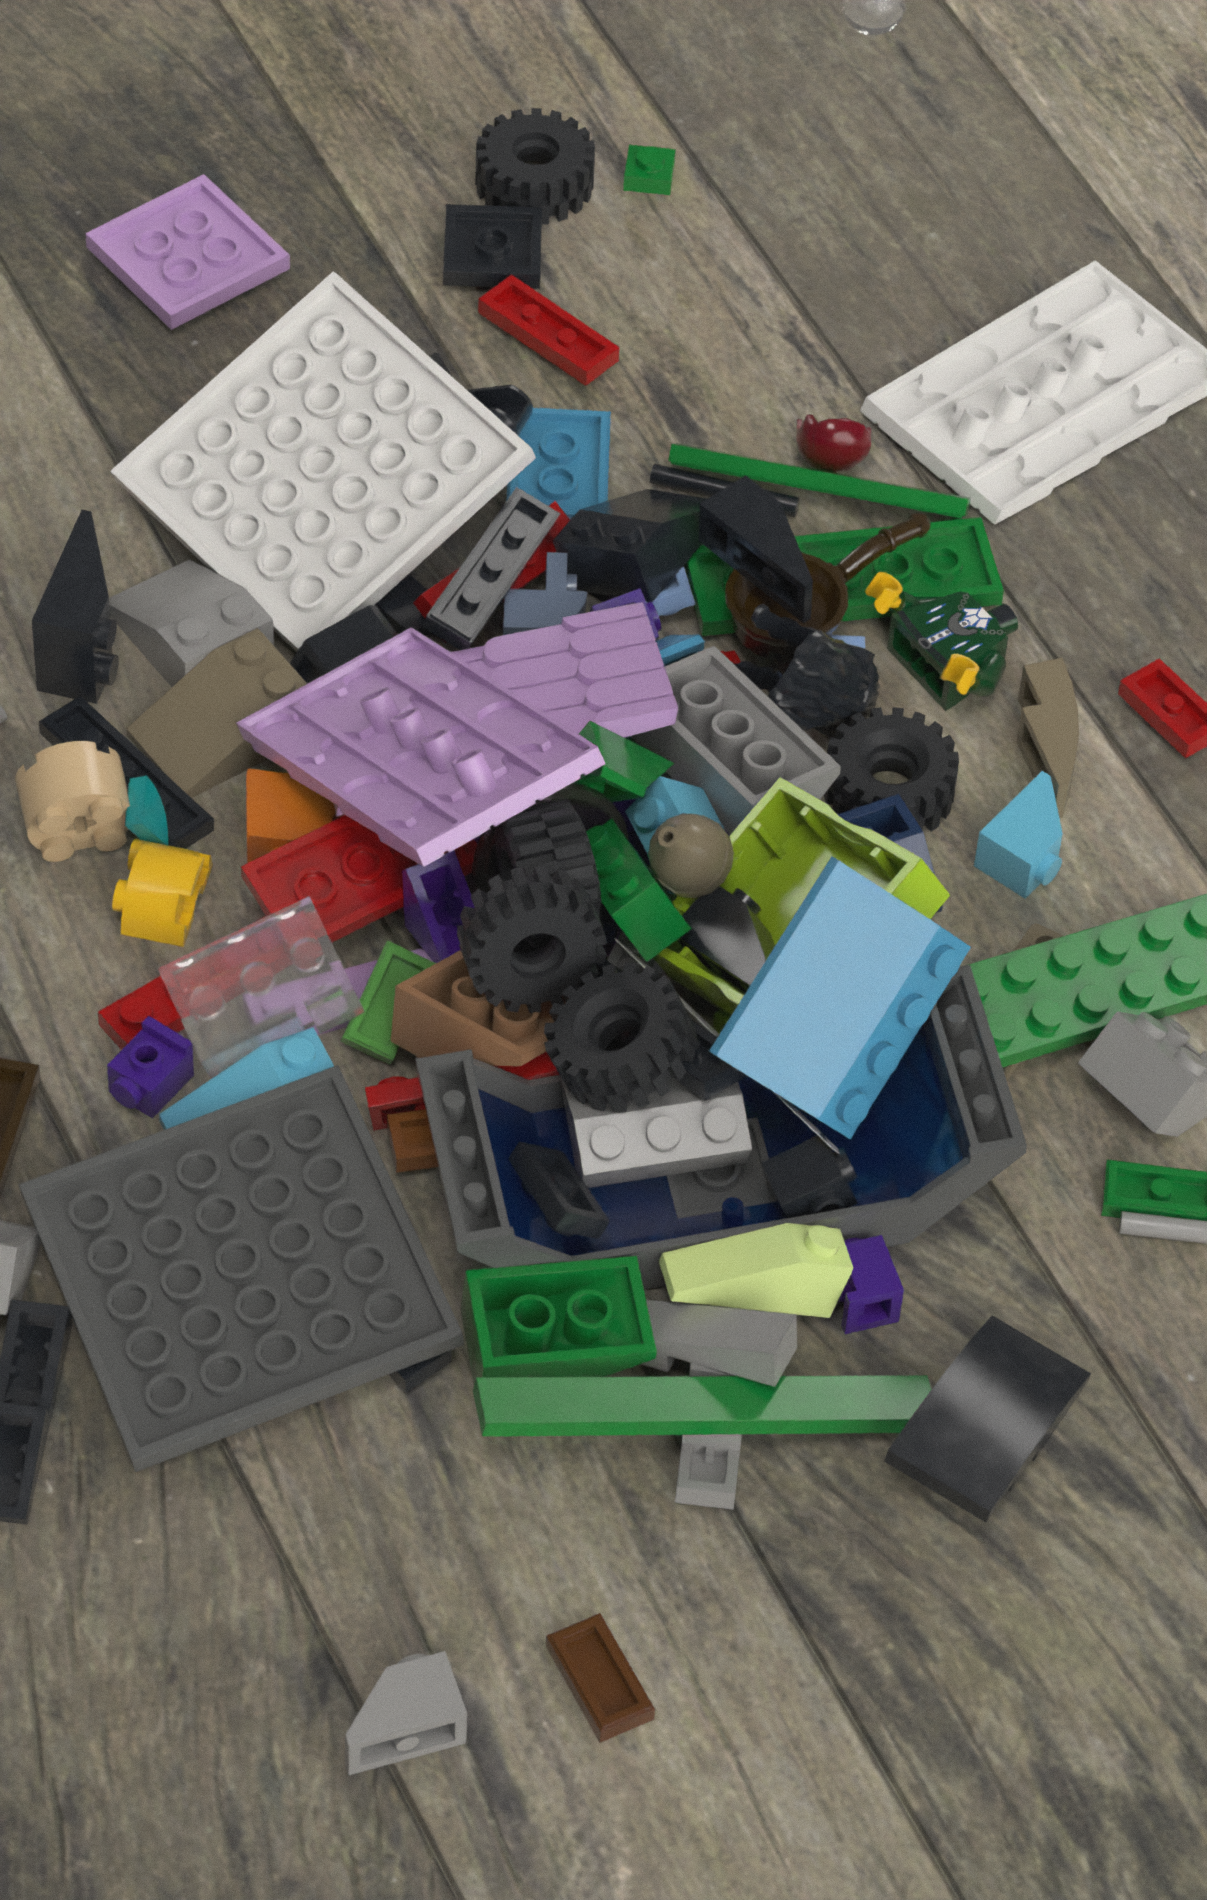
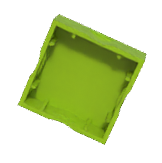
M781 777L729 836L734 852L732 868L724 883L720 885V887L731 894L736 888H739L760 906L761 911L757 914V917L771 933L775 945L831 856L929 919L933 917L950 897L948 891L922 858L872 829L856 826L845 821L834 812L830 805ZM677 896L673 903L683 915L697 898ZM677 940L653 957L670 978L730 1016L745 995L709 971L686 946L683 948Z

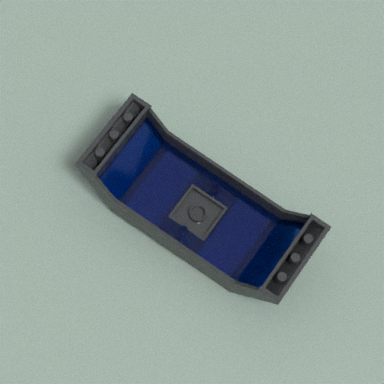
M970 965L960 966L931 1010L928 1019L919 1029L899 1061L897 1068L885 1083L870 1107L867 1116L860 1123L851 1139L792 1104L821 1133L823 1132L824 1136L838 1149H845L858 1175L857 1179L849 1182L858 1204L850 1208L788 1218L761 1163L817 1134L774 1092L749 1076L738 1081L743 1096L752 1151L746 1163L588 1188L610 1220L601 1237L595 1239L576 1234L568 1237L551 1229L544 1220L545 1214L533 1196L524 1190L521 1185V1178L508 1160L520 1141L563 1151L575 1168L560 1083L561 1076L557 1075L532 1080L524 1079L474 1059L472 1049L416 1059L417 1074L457 1252L493 1268L637 1256L644 1289L666 1286L659 1264V1259L664 1252L785 1223L838 1228L841 1230L844 1240L849 1238L865 1239L882 1235L887 1247L905 1244L912 1241L1026 1153L1027 1148Z

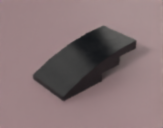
M992 1315L967 1343L917 1408L888 1449L884 1462L986 1523L1007 1491L1011 1492L1031 1460L1035 1461L1088 1382L1091 1373Z

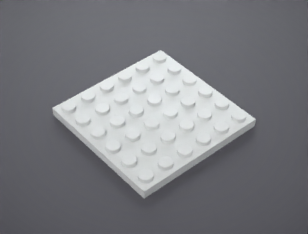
M333 271L110 472L114 479L208 569L245 587L273 619L274 631L297 652L305 639L368 605L374 606L536 457L532 448Z

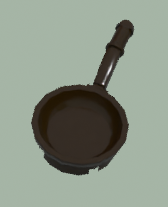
M915 513L910 515L907 520L888 529L882 528L879 530L878 535L854 549L837 566L832 565L830 562L826 563L818 557L802 553L813 580L811 619L805 623L799 621L734 569L725 585L726 607L733 619L734 631L739 640L756 655L769 658V652L783 654L782 661L793 660L794 653L798 647L790 646L784 640L770 637L766 630L757 628L751 621L754 609L760 604L768 606L769 610L779 617H788L797 621L802 627L822 630L832 637L833 631L837 629L848 609V591L845 583L884 553H891L896 550V547L914 538L925 536L930 530V519L924 514Z

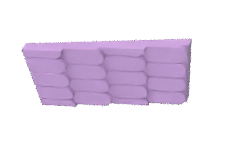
M643 602L562 617L560 625L497 636L488 640L485 646L451 652L577 734L580 733L589 721L624 738L673 725L676 722L678 705L673 695L657 642H655L649 618L646 616L647 612ZM334 803L336 816L344 815L340 807Z
M412 627L236 722L243 739L251 743L254 751L286 769L294 780L337 804L343 814L377 833L381 842L423 867L444 856V852H451L490 830L491 825L497 826L536 804L535 801L537 799L541 801L581 778V774L587 775L605 765L598 746Z

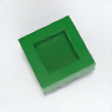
M629 144L623 191L670 195L676 149Z

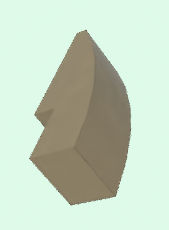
M1057 658L1023 666L1018 702L1022 710L1016 742L1033 778L1041 771L1051 776L1060 818L1063 817L1071 789L1079 739L1078 707L1071 678L1063 658Z

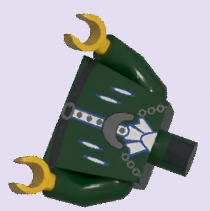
M878 572L865 589V593L867 596L876 598L874 607L879 613L885 614L889 612L891 614L887 649L933 699L946 711L970 694L987 697L994 693L1006 669L1007 635L1018 629L1017 617L1011 607L1003 603L986 612L969 593L962 591L944 597H915L902 591L903 588L896 578L888 573Z

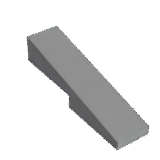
M646 1300L657 1355L656 1359L641 1365L668 1372L677 1358L775 1387L797 1349L796 1314Z

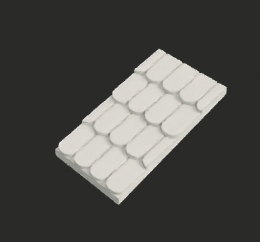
M1095 260L865 398L860 412L874 424L878 423V427L906 451H911L912 456L941 480L944 479L946 484L960 496L971 498L970 504L975 509L979 508V512L995 525L1049 496L1053 488L1100 463L1102 457L1165 424L1169 416L1206 397L1207 349Z

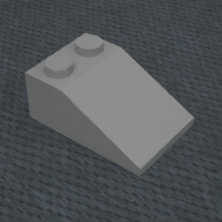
M190 559L109 598L110 617L116 620L121 630L171 687L214 649L256 628L274 645L273 619L246 588Z

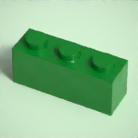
M610 819L602 826H595L586 831L597 868L601 900L615 922L645 961L648 962L691 930V927L664 888L655 879L648 865L614 820Z

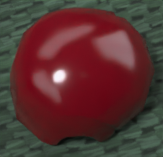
M808 414L804 421L797 419V449L801 458L811 467L829 472L848 471L868 456L871 448L872 429L871 427L866 428L864 424L848 418L827 419L817 422L813 415Z

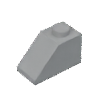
M445 1651L432 1655L413 1654L403 1658L397 1664L385 1668L345 1734V1766L348 1775L466 1744L467 1711Z

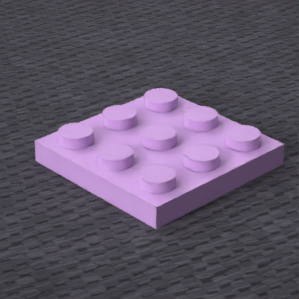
M204 174L86 233V248L171 330L290 269V255Z

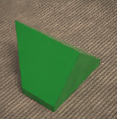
M589 721L580 731L579 735L598 746L605 765L587 775L581 774L580 779L560 789L557 793L584 806L644 798L646 788L675 763Z

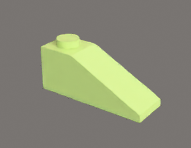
M794 1223L780 1224L664 1252L659 1259L671 1301L830 1318L854 1269L840 1229L822 1225L811 1226Z

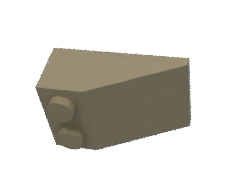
M256 628L210 652L126 728L127 736L145 756L193 798L246 771L248 768L250 769L268 760V758L254 751L251 743L243 739L236 722L307 683L266 636Z

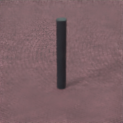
M654 463L650 474V483L708 497L734 483ZM770 491L781 502L785 514L796 517L800 497Z

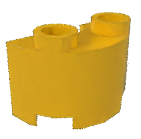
M134 839L128 855V870H130L128 880H118L112 902L113 911L122 912L121 935L184 947L194 920L199 893L203 894L213 867L212 856L199 853L198 851Z

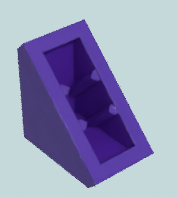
M453 850L444 853V856L425 867L416 864L402 870L405 926L434 963H438L460 951V942L457 936V926L463 925L460 914L464 906L475 908L469 887Z

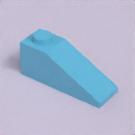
M313 1027L259 1046L160 1113L159 1121L165 1130L334 1067V1064Z

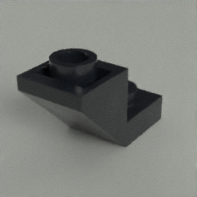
M368 605L305 639L289 664L308 684L398 634L377 606Z

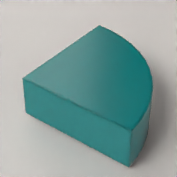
M147 776L130 778V783L128 784L130 806L126 809L125 826L140 840L168 845L166 814L156 787Z

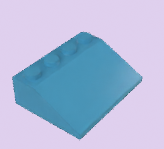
M831 856L709 1052L851 1139L860 1123L867 1116L870 1107L885 1083L897 1068L899 1061L919 1029L928 1019L931 1010L952 977L958 971L960 964L971 947L934 921Z

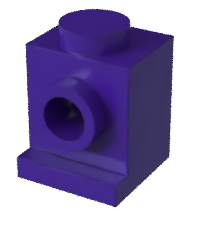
M148 1016L142 1022V1030L107 1065L109 1092L124 1107L129 1109L136 1108L153 1119L194 1076L193 1042Z
M882 1235L865 1239L849 1238L844 1240L854 1268L837 1302H844L841 1323L844 1334L899 1322L904 1288Z

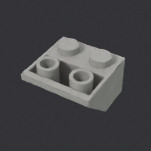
M1117 1011L1078 1062L1156 1134L1178 1137L1207 1117V1051H1203L1200 1054L1187 1042L1191 1037L1190 1033L1178 1022L1167 1016L1159 1020L1146 1012L1134 1015Z

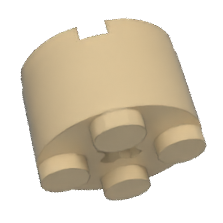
M65 742L50 746L35 754L37 763L26 772L24 764L18 769L15 783L28 839L34 847L41 850L42 857L50 862L64 861L73 855L74 850L96 847L98 850L105 852L114 851L121 848L127 842L126 832L129 829L125 826L126 809L130 806L128 788L120 756L115 750L109 747L108 754L97 751L95 742Z

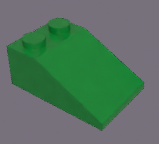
M637 1256L466 1270L460 1311L474 1384L476 1378L605 1377L656 1359L657 1349Z

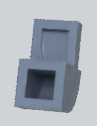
M547 552L545 590H509L504 597L503 635L560 625L562 617L586 613L587 591H577V574H567V553Z

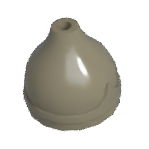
M688 813L673 816L663 822L653 834L648 851L650 867L655 879L665 890L683 898H698L717 889L728 876L732 868L734 856L731 839L719 823L704 815Z

